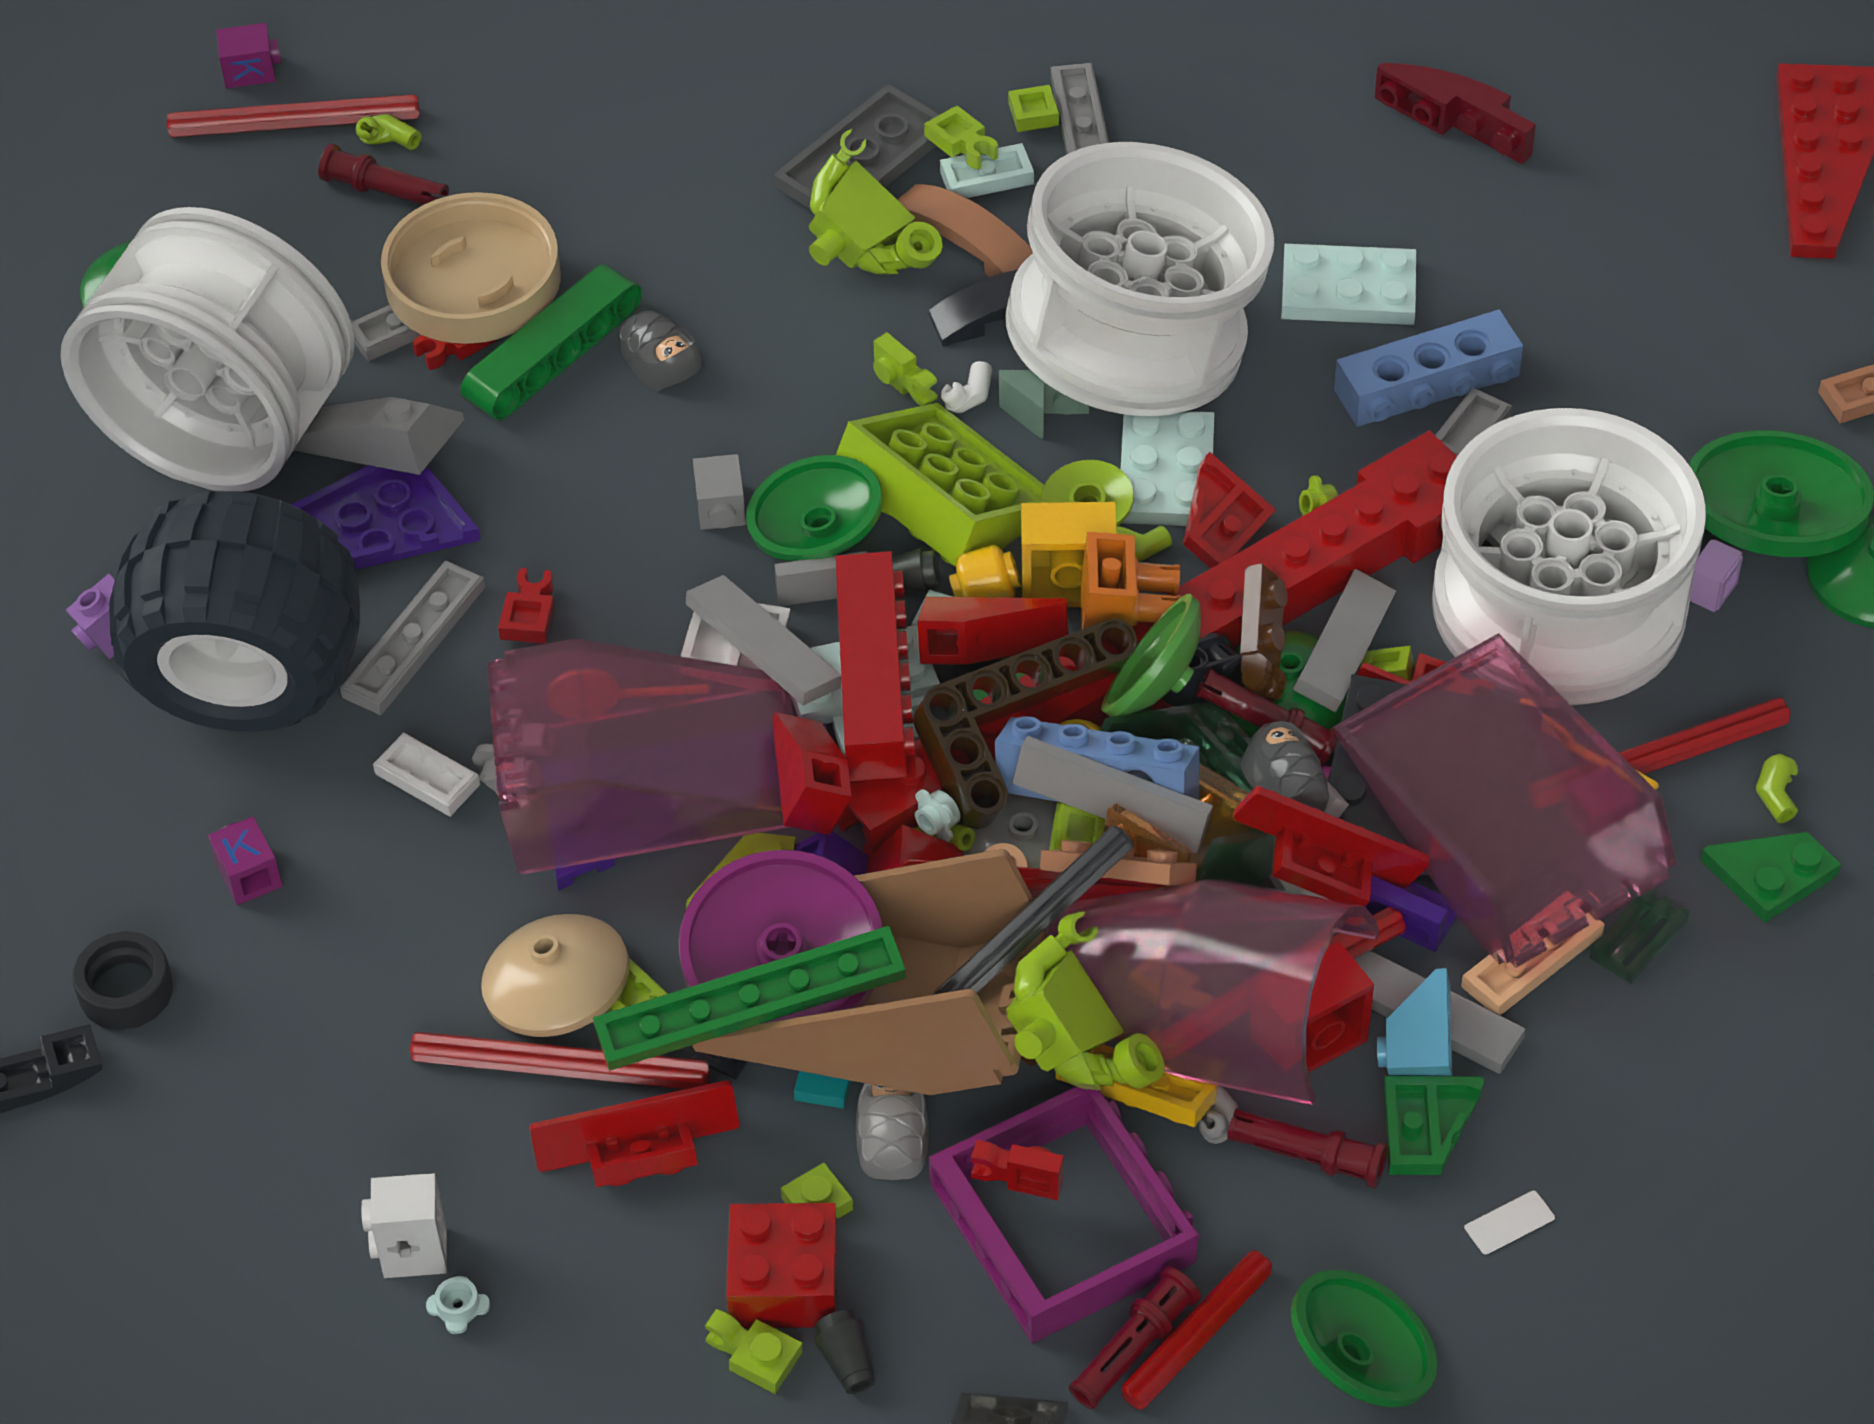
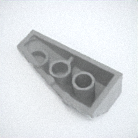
M395 397L323 406L293 451L420 475L464 421V416L459 411Z

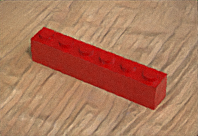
M892 551L835 556L844 744L850 781L907 777L906 757L915 756L913 727L904 728V724H913L911 694L902 695L901 693L911 691L909 662L899 663V660H909L907 631L897 632V629L907 628L905 601H895V598H904L903 571L893 570Z

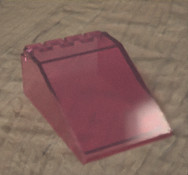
M1499 633L1334 726L1337 738L1410 847L1429 855L1430 864L1426 871L1460 922L1499 965L1503 962H1510L1515 968H1518L1547 951L1544 938H1547L1554 946L1589 926V921L1585 914L1589 913L1596 921L1600 920L1632 901L1628 889L1631 888L1637 896H1641L1668 880L1670 876L1667 869L1676 865L1661 795Z
M571 639L504 651L503 659L493 660L488 663L487 673L489 694L491 695L490 711L493 730L494 763L496 766L497 798L501 802H506L499 804L500 814L516 867L520 874L788 828V826L783 825L772 717L775 712L793 716L791 695L764 671L581 639Z

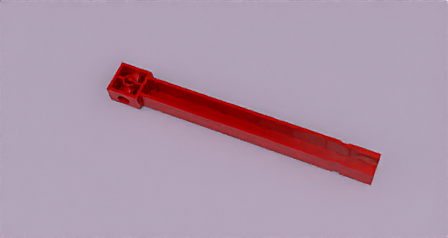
M1429 430L1359 470L1357 485L1179 586L1177 595L1191 594L1199 600L1201 608L1200 639L1211 633H1221L1231 642L1232 649L1241 644L1245 569L1248 566L1263 564L1285 582L1288 601L1283 610L1284 626L1342 592L1354 569L1370 576L1402 556H1405L1414 564L1440 549L1443 540L1442 506L1447 476L1457 455ZM1137 622L1136 626H1132L1137 636V644L1154 623ZM1101 641L1106 651L1111 654H1119L1117 647L1113 643ZM1059 657L1063 667L1072 671L1077 670L1072 660L1066 657ZM1117 673L980 726L979 730L994 761L995 740L1011 717H1034L1041 722L1053 724L1081 719L1091 721L1100 726L1102 730L1128 717L1129 715L1111 718L1101 710L1105 694ZM1028 675L1018 679L1026 687H1035L1034 681ZM990 696L980 700L982 703L992 704ZM920 739L914 742L915 756L906 757L907 777L850 781L852 797L836 824L844 832L861 822L865 826L862 828V831L865 833L866 844L863 845V852L868 856L872 855L902 824L917 828L918 823L914 813L918 810V802L915 798V794L918 791L926 790L929 794L936 790L945 792ZM957 749L950 750L951 756L955 761L960 764H970L966 753ZM971 793L974 803L986 797L981 793Z

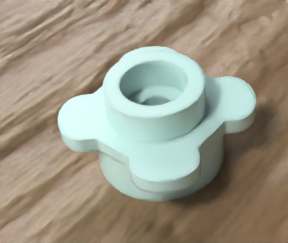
M926 790L918 791L915 794L918 810L915 811L914 815L919 827L929 835L937 834L939 839L949 842L953 839V833L950 828L960 821V811L957 804L943 791L936 790L931 794Z
M456 1276L442 1282L438 1286L435 1295L430 1296L426 1302L427 1312L431 1316L441 1318L446 1323V1330L451 1334L465 1332L468 1323L477 1315L486 1314L490 1308L489 1298L485 1294H478L475 1285L464 1276ZM455 1303H463L462 1307L460 1308L453 1307Z

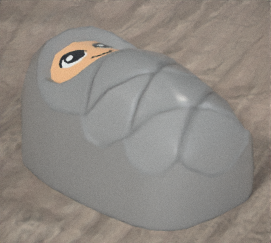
M863 1083L856 1110V1142L862 1170L869 1177L878 1180L911 1179L917 1176L926 1164L929 1146L930 1123L925 1095Z

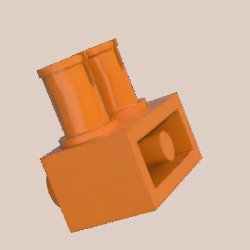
M1087 532L1081 569L1082 629L1110 619L1123 620L1131 625V627L1136 626L1137 622L1155 623L1174 602L1182 597L1177 595L1180 583V565L1138 562V558L1135 557V535ZM1139 591L1171 593L1172 595L1139 593Z

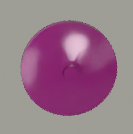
M771 850L747 855L729 863L714 873L702 884L688 904L679 934V955L683 977L687 987H692L882 928V922L872 897L858 879L840 865L824 857L794 850ZM874 988L768 1022L862 1007L869 999Z

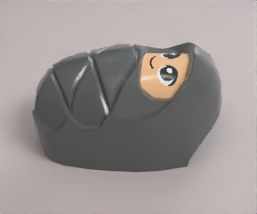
M644 310L630 317L621 326L619 342L622 358L633 373L646 386L657 393L662 389L688 380L704 367L699 346L692 335L682 326L675 324L669 317H664L653 310Z
M1285 721L1264 724L1251 738L1240 763L1243 774L1252 789L1256 786H1261L1324 812L1330 799L1327 778L1324 776L1318 756L1310 747L1300 729L1293 723Z

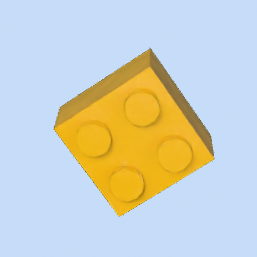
M1115 502L1021 503L1022 598H1067L1068 607H1081V569L1087 532L1117 534Z

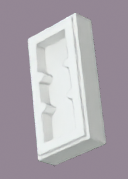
M404 732L373 763L376 775L449 817L480 786V779L477 773Z

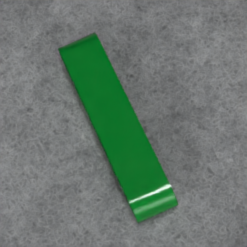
M606 264L597 266L475 365L462 381L460 387L462 398L498 421L504 420L626 320L640 304L642 298L641 286Z

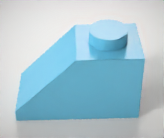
M1447 968L1435 969L1386 1019V1036L1377 1037L1378 1067H1387L1389 1076H1453L1451 994Z

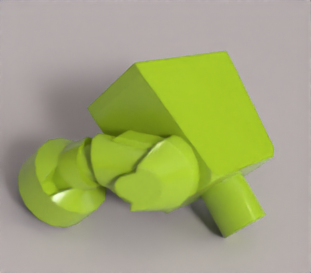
M853 129L846 131L840 139V151L838 154L832 153L813 182L809 207L815 217L809 224V229L817 239L809 246L812 258L817 263L827 266L838 257L847 267L855 268L858 266L861 270L876 275L899 274L897 270L930 266L939 256L943 247L939 232L928 223L913 222L915 217L857 161H854L850 166L848 163L850 158L860 155L864 151L866 138L858 150L850 151L845 146V139Z
M1086 912L1066 915L1059 922V934L1055 938L1049 935L1021 959L1016 967L1014 993L1016 996L1006 1009L1007 1017L1018 1033L1014 1039L1015 1047L1021 1056L1027 1059H1035L1042 1070L1048 1072L1054 1069L1058 1076L1082 1089L1102 1090L1101 1086H1114V1081H1118L1120 1084L1128 1083L1137 1089L1145 1088L1158 1081L1163 1076L1165 1069L1164 1060L1159 1048L1148 1036L1137 1033L1120 1041L1115 1046L1113 1058H1106L1104 1054L1090 1053L1095 1048L1121 1035L1124 1030L1073 951H1065V948L1069 945L1089 942L1094 939L1098 931L1097 926L1090 927L1079 935L1075 930V923Z

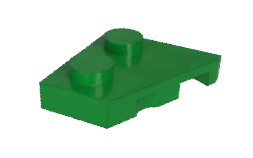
M1808 832L1708 845L1702 850L1700 859L1764 923L1837 877L1841 867V863Z

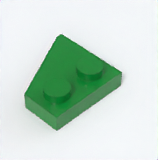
M1384 1076L1383 1101L1386 1143L1388 1144L1389 1175L1442 1174L1482 1095L1483 1077Z

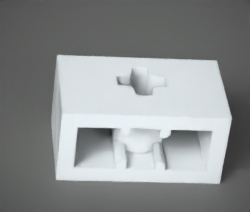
M435 1173L371 1178V1199L362 1200V1224L364 1232L368 1231L370 1258H379L384 1278L447 1274V1226Z

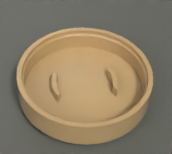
M494 193L455 194L424 204L404 217L394 227L387 237L381 255V268L386 295L395 315L415 332L431 339L449 343L488 342L516 333L553 302L561 282L557 240L551 225L545 217L533 207L520 200Z

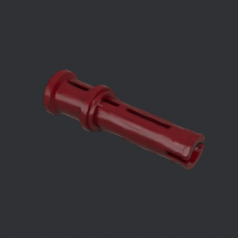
M329 144L325 148L319 162L318 175L320 180L325 182L337 180L350 184L354 191L360 193L373 189L421 205L440 199L432 196L431 193L439 196L449 195L447 184H440L377 165L376 160L371 155L362 154L360 157L341 151V148L335 144Z
M1211 668L1206 671L1203 676L1206 680L1205 682L1200 681L1195 693L1196 696L1212 702L1259 728L1264 724L1279 721L1293 723L1300 729L1308 744L1318 756L1321 767L1329 759L1337 744L1339 729L1333 726L1327 729L1306 718L1304 711L1296 707L1294 709L1291 707L1289 710H1286L1216 673Z
M1238 1108L1235 1109L1233 1117L1236 1118H1231L1227 1138L1229 1141L1248 1144L1320 1165V1170L1324 1171L1325 1175L1335 1176L1336 1173H1341L1365 1180L1367 1186L1376 1189L1379 1185L1386 1164L1388 1144L1378 1142L1374 1146L1346 1137V1132L1340 1130L1331 1131L1328 1135L1258 1116Z
M1170 1266L1163 1268L1159 1273L1160 1281L1144 1299L1137 1298L1130 1305L1129 1315L1131 1318L1107 1345L1101 1349L1099 1354L1077 1379L1069 1384L1068 1389L1080 1404L1088 1409H1095L1098 1402L1120 1377L1127 1372L1154 1339L1161 1340L1166 1338L1173 1331L1172 1323L1187 1306H1194L1201 1299V1294L1196 1285L1181 1271ZM1126 1347V1349L1111 1364V1366L1105 1372H1103L1108 1367V1365L1116 1358V1356Z

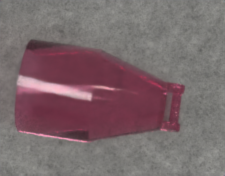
M1205 880L1075 901L1044 930L1047 933L1045 939L1049 935L1055 938L1059 934L1058 926L1061 919L1066 915L1077 912H1086L1075 923V930L1079 935L1086 929L1097 926L1098 931L1094 939L1089 942L1069 945L1065 948V951H1073L1123 1028L1124 1032L1114 1039L1120 1042L1137 1033L1148 1036L1159 1048L1164 1060V1071L1168 1074L1308 1105L1314 1104L1316 1095L1311 1085L1306 1063V1027L1311 994L1322 957L1335 932L1370 939H1377L1380 932L1376 920L1365 906L1228 880Z

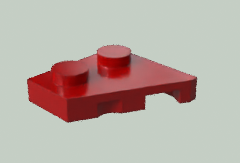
M1209 452L1199 464L1183 545L1211 569L1237 554L1268 521L1276 509Z

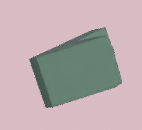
M999 370V407L1041 439H1044V414H1089V405L1078 402L1055 390L1031 370Z

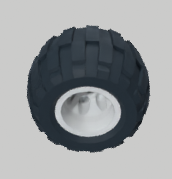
M211 491L189 494L186 498L168 501L157 508L153 518L145 521L139 534L133 536L121 557L109 601L111 645L114 646V661L123 669L121 676L136 692L156 707L175 717L197 725L235 732H258L300 723L303 717L316 714L326 704V700L336 691L355 650L360 625L359 582L349 549L339 543L337 540L338 535L320 520L295 506L263 495L238 491Z

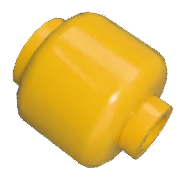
M989 545L960 555L956 561L957 573L949 575L955 597L1015 598V588L1022 587L1018 568L1010 551L1004 553L996 545Z

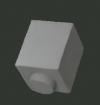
M738 454L693 459L700 530L746 525Z

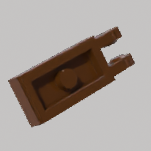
M1257 564L1248 566L1245 569L1240 654L1242 655L1241 673H1243L1241 682L1252 692L1257 691L1256 694L1271 702H1277L1279 698H1282L1283 691L1286 689L1284 687V684H1286V674L1280 670L1281 651L1285 646V634L1282 627L1283 610L1288 601V594L1283 580L1265 565Z

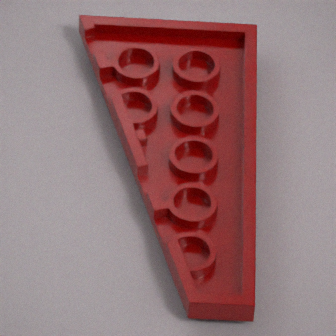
M1779 63L1776 78L1790 257L1835 259L1847 228L1849 217L1858 200L1863 181L1874 158V67Z

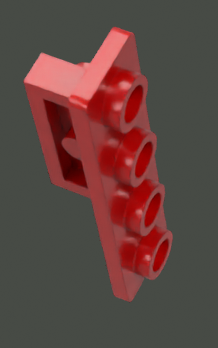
M1256 786L1234 809L1233 819L1235 821L1275 836L1272 877L1357 911H1361L1370 902L1372 875L1401 888H1407L1430 864V856L1428 854L1261 786Z
M726 1080L532 1123L529 1126L538 1171L546 1172L589 1162L597 1188L606 1185L622 1186L630 1183L633 1179L655 1174L671 1175L680 1172L686 1167L698 1165L692 1139L737 1129L739 1127V1119L733 1086L730 1081Z

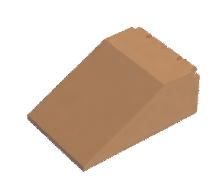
M999 849L855 875L854 877L858 879L872 897L878 909L882 927L889 925L906 969V978L874 988L869 999L862 1007L757 1024L692 1045L696 1052L926 1095L999 1085L1003 1076L1014 1075L1018 1072L1021 1055L1017 1051L1014 1042L1015 1036L1018 1033L1008 1019L1006 1009L1016 996L1014 993L1016 967L1021 959L1047 938V933L1043 931L978 993L973 989H965L933 995L938 987L1033 900L1011 855L1007 850Z

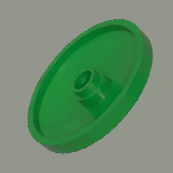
M1772 430L1734 433L1711 441L1702 447L1689 463L1699 481L1704 496L1706 510L1704 528L1723 541L1748 551L1778 557H1810L1827 554L1855 541L1862 535L1870 521L1874 491L1866 472L1856 461L1841 450L1808 436Z

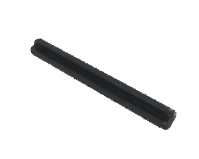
M1116 825L1109 828L938 987L933 995L965 989H973L978 993L1133 848L1134 844L1130 837Z

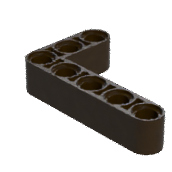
M1119 619L1105 620L941 683L928 690L914 712L913 724L945 793L955 801L959 808L960 822L974 829L987 827L1000 813L1008 798L1006 784L979 727L1117 673L1133 654L1137 646V636L1131 625ZM1101 641L1113 643L1117 647L1119 654H1111L1106 651ZM1059 657H1066L1072 660L1077 670L1072 671L1063 667ZM1023 673L1031 677L1035 687H1026L1021 684L1016 674ZM978 689L988 693L992 704L978 701L974 696L973 690ZM929 707H941L947 712L949 720H938L932 715ZM957 749L966 753L970 764L965 765L955 761L951 756L950 750ZM971 793H981L986 796L990 801L991 808H981L976 805L972 800Z

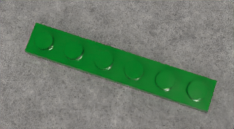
M888 925L592 1018L608 1069L611 1071L905 979L906 969Z

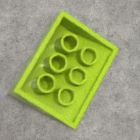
M939 403L848 421L836 453L838 456L849 457L868 466L876 475L883 493L882 512L893 516L908 528L909 533L913 537L927 543L940 554L944 562L955 567L957 558L964 553L989 545H996L1003 549L1020 537L1021 503H1042L1043 483Z

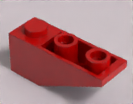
M926 596L917 620L920 664L967 665L1010 657L1069 635L1067 598Z
M775 712L772 722L783 825L830 835L852 797L848 760L820 721Z

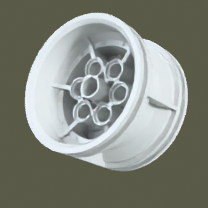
M1113 142L1092 145L1073 151L1049 166L1036 184L1028 214L1027 234L1033 254L1022 263L1016 272L1006 308L1007 332L1021 360L1035 375L1060 393L1086 405L1114 413L1135 416L1171 415L1198 408L1217 398L1233 382L1239 370L1248 335L1247 319L1243 308L1255 298L1262 288L1274 250L1273 228L1259 200L1238 179L1215 164L1190 153L1155 144Z
M183 207L160 212L151 217L140 228L135 238L130 242L107 277L67 330L61 345V364L69 388L85 413L104 434L131 456L152 469L176 480L213 491L244 492L268 484L280 472L329 394L349 367L355 348L354 332L346 308L334 288L320 271L291 245L264 228L240 217L212 209Z
M1575 408L1536 410L1502 420L1478 434L1464 447L1455 459L1447 476L1442 506L1443 540L1434 574L1432 607L1437 629L1450 652L1472 674L1483 681L1494 684L1495 688L1516 697L1547 704L1581 705L1602 702L1630 693L1656 677L1674 657L1680 646L1688 615L1695 565L1700 553L1706 520L1705 501L1699 481L1693 470L1670 444L1655 433L1627 419L1599 411ZM1485 540H1487V541H1488L1491 545H1493L1494 547H1481V546H1482L1483 542H1484Z

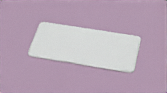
M1533 1190L1467 1223L1464 1229L1480 1251L1487 1255L1555 1220V1215L1539 1194Z

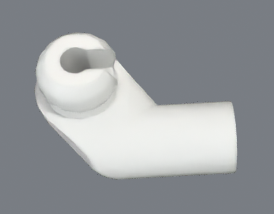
M982 361L975 362L971 365L967 385L962 386L958 382H953V389L949 384L942 389L941 399L945 402V406L949 411L963 413L987 400L992 377L991 365Z

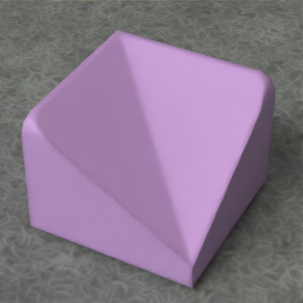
M1710 540L1696 561L1690 601L1714 613L1716 610H1719L1738 584L1743 560L1742 552L1717 540Z

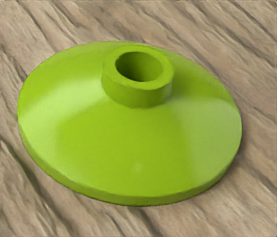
M1081 460L1059 468L1046 481L1041 496L1042 502L1047 503L1115 502L1116 526L1120 525L1127 518L1134 501L1133 487L1127 475L1118 467L1099 460Z

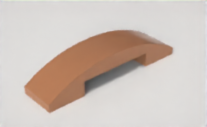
M916 184L897 199L915 217L913 222L919 221L932 225L940 235L984 262V274L989 278L1018 270L1022 263L1033 254L1031 247L1009 226L980 205L957 193L932 185Z

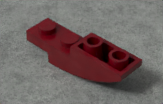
M1381 63L1377 67L1374 98L1386 106L1397 110L1442 136L1454 127L1520 164H1523L1532 156L1536 124L1509 110L1510 95L1474 79L1435 68L1400 63Z

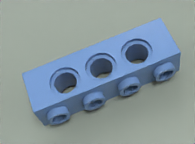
M1499 309L1337 359L1334 391L1356 427L1371 422L1383 421L1388 417L1413 409H1421L1429 404L1451 397L1463 396L1469 393L1472 388L1480 389L1519 377L1523 344Z
M1011 717L995 740V761L1006 784L1008 794L1057 801L1012 784L1022 743L1027 736H1031L1197 800L1199 798V746L1182 744L1174 739L1155 740L1136 737L1124 731L1111 733L1091 730L1079 724L1060 725L1041 722L1034 717Z

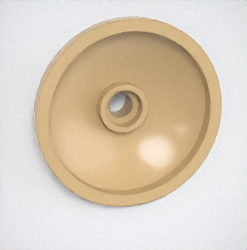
M580 914L544 917L522 926L509 935L495 949L483 972L482 995L492 1017L506 1029L532 1037L562 1035L593 1022L592 1017L604 1014L617 1001L628 980L630 970L629 956L620 935L602 920Z

